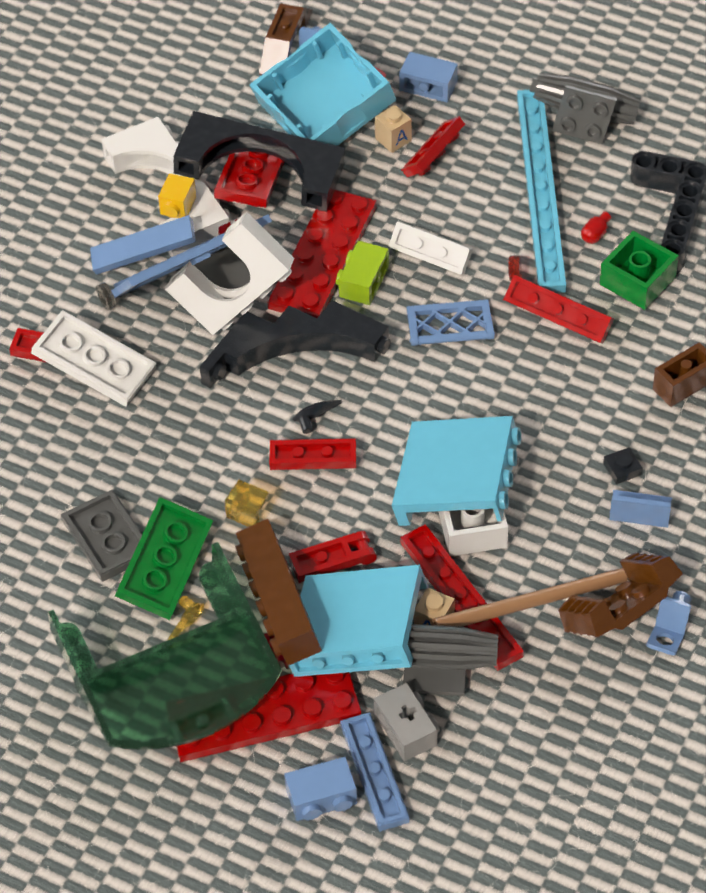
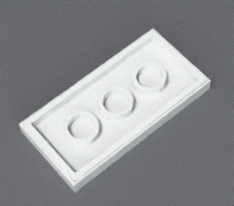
M63 310L31 350L33 355L125 407L128 406L157 365L153 360Z

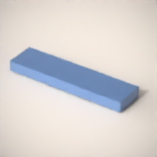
M188 215L91 247L93 271L97 275L195 243L193 219Z
M370 712L341 720L342 732L379 832L409 823L408 812Z

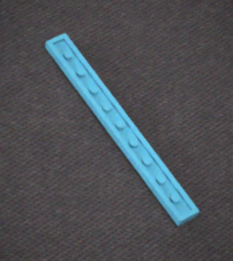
M517 90L537 285L555 293L566 292V278L545 103L534 99V93L529 92L530 90Z

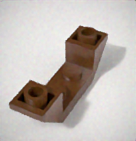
M280 3L265 37L259 77L275 64L291 55L290 49L296 34L301 27H307L313 13L312 9Z

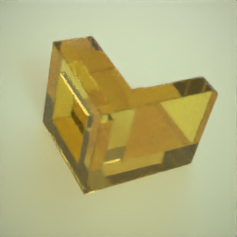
M238 480L225 499L226 518L248 527L259 523V511L269 498L268 491Z

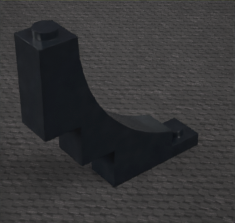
M331 300L318 318L288 306L274 324L247 311L200 365L201 384L211 389L218 380L225 376L227 370L239 376L248 369L269 359L302 351H335L359 356L375 362L390 347L389 326Z

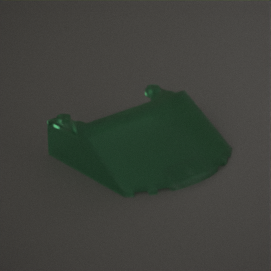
M218 542L212 544V561L203 565L199 572L200 584L218 619L98 669L79 628L69 622L60 623L54 609L48 611L50 630L74 680L75 688L108 746L133 750L162 749L187 744L210 736L234 723L253 709L265 697L282 673V669Z

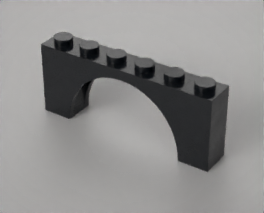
M192 112L173 155L174 174L199 180L203 172L213 162L224 156L245 151L267 153L285 161L298 174L302 183L301 206L327 212L344 167L345 148L206 113Z

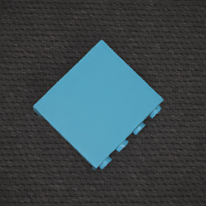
M513 416L412 422L392 502V508L398 525H410L413 512L494 509L497 522L502 521L504 509H508L509 506L508 488L513 486L512 468L517 465L516 448L517 445L521 444L522 440L521 430L519 427L516 428Z
M420 565L305 576L300 596L322 651L289 665L294 677L411 667L413 656L408 647V640L419 590L428 589V584Z

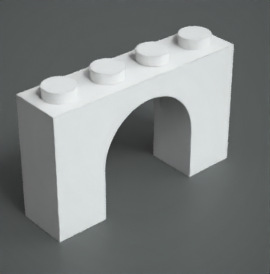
M247 212L227 228L222 241L248 267L250 272L249 283L236 289L222 288L212 283L194 265L192 266V263L189 261L171 277L165 289L212 335L220 329L224 331L230 327L237 314H245L253 306V301L257 297L264 298L272 290V285L276 281L283 282L292 272L290 268L294 257Z

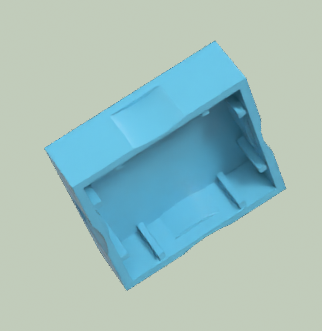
M331 23L305 41L288 58L278 62L249 84L258 103L288 134L336 146L397 100L389 81L368 60L358 55L351 43Z

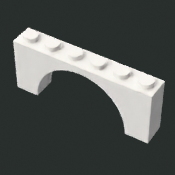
M159 117L102 139L104 158L115 174L142 168L156 169L174 174L173 155L179 141L176 142L173 139L171 129L168 125H164ZM201 175L199 180L195 179L196 199L188 214L193 219L196 242L168 251L171 257L219 236L218 227L232 221L229 211L220 206L219 199L214 198V191L211 192L203 175ZM170 218L160 224L170 222L179 218Z

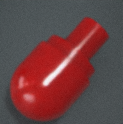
M604 211L599 217L595 216L589 219L583 226L581 237L584 242L595 244L606 234L608 229L607 223L612 219L608 212Z

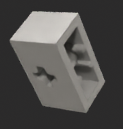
M407 683L374 698V715L404 762L436 747L437 733L439 732V726L432 715L428 716L423 709L424 703L417 691L412 692Z

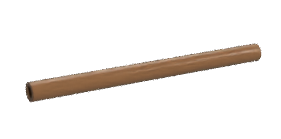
M620 568L433 618L432 625L463 627L570 598L571 596L627 582L628 577L624 569Z

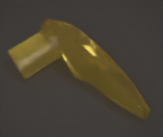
M188 596L181 597L179 605L185 612L166 641L167 646L197 620L204 609V603H195Z

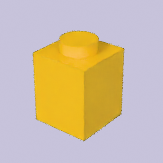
M168 174L158 195L160 215L171 218L188 216L196 199L194 178Z

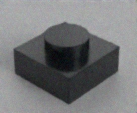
M630 447L604 456L603 464L616 485L642 475L643 468Z

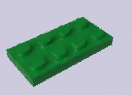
M159 497L116 591L115 597L170 620L214 520Z

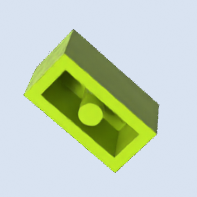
M358 240L355 248L349 250L344 269H340L337 274L336 285H339V297L370 306L389 268V249Z

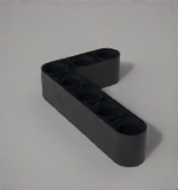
M640 151L632 157L631 182L640 187L676 194L661 246L679 255L677 274L683 268L705 194L706 165L697 161Z

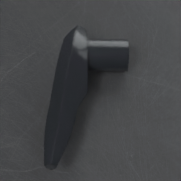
M342 400L314 403L300 410L292 420L300 423L303 434H309L314 430L310 419L319 417L324 412L335 408L342 403Z

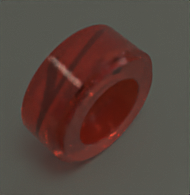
M510 255L508 259L510 281L514 275L522 278L520 255Z

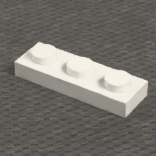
M398 221L388 246L460 275L465 274L473 251L472 248Z

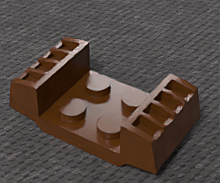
M645 553L631 554L620 561L630 582L617 586L616 592L610 597L595 599L571 596L562 604L558 611L566 633L573 632V634L579 633L580 635L585 634L597 638L613 629L623 630L665 599L669 588L683 573L670 556L647 555Z

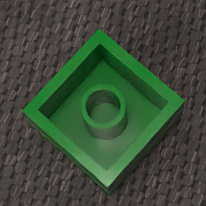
M633 230L601 263L599 285L645 310L676 277L679 255Z

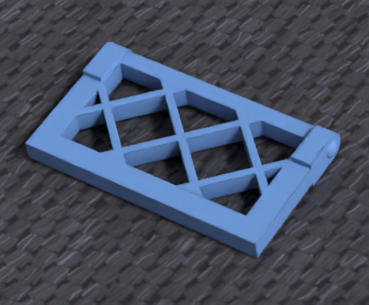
M489 300L406 306L411 346L494 339L495 332ZM480 310L482 311V313L478 317L468 312ZM444 313H456L451 319L442 315ZM419 315H429L423 322L416 318ZM461 316L473 321L466 328L455 323ZM434 318L445 323L438 331L428 325ZM477 325L483 327L485 330L470 332ZM450 327L460 332L443 334ZM424 329L432 335L418 336V333Z

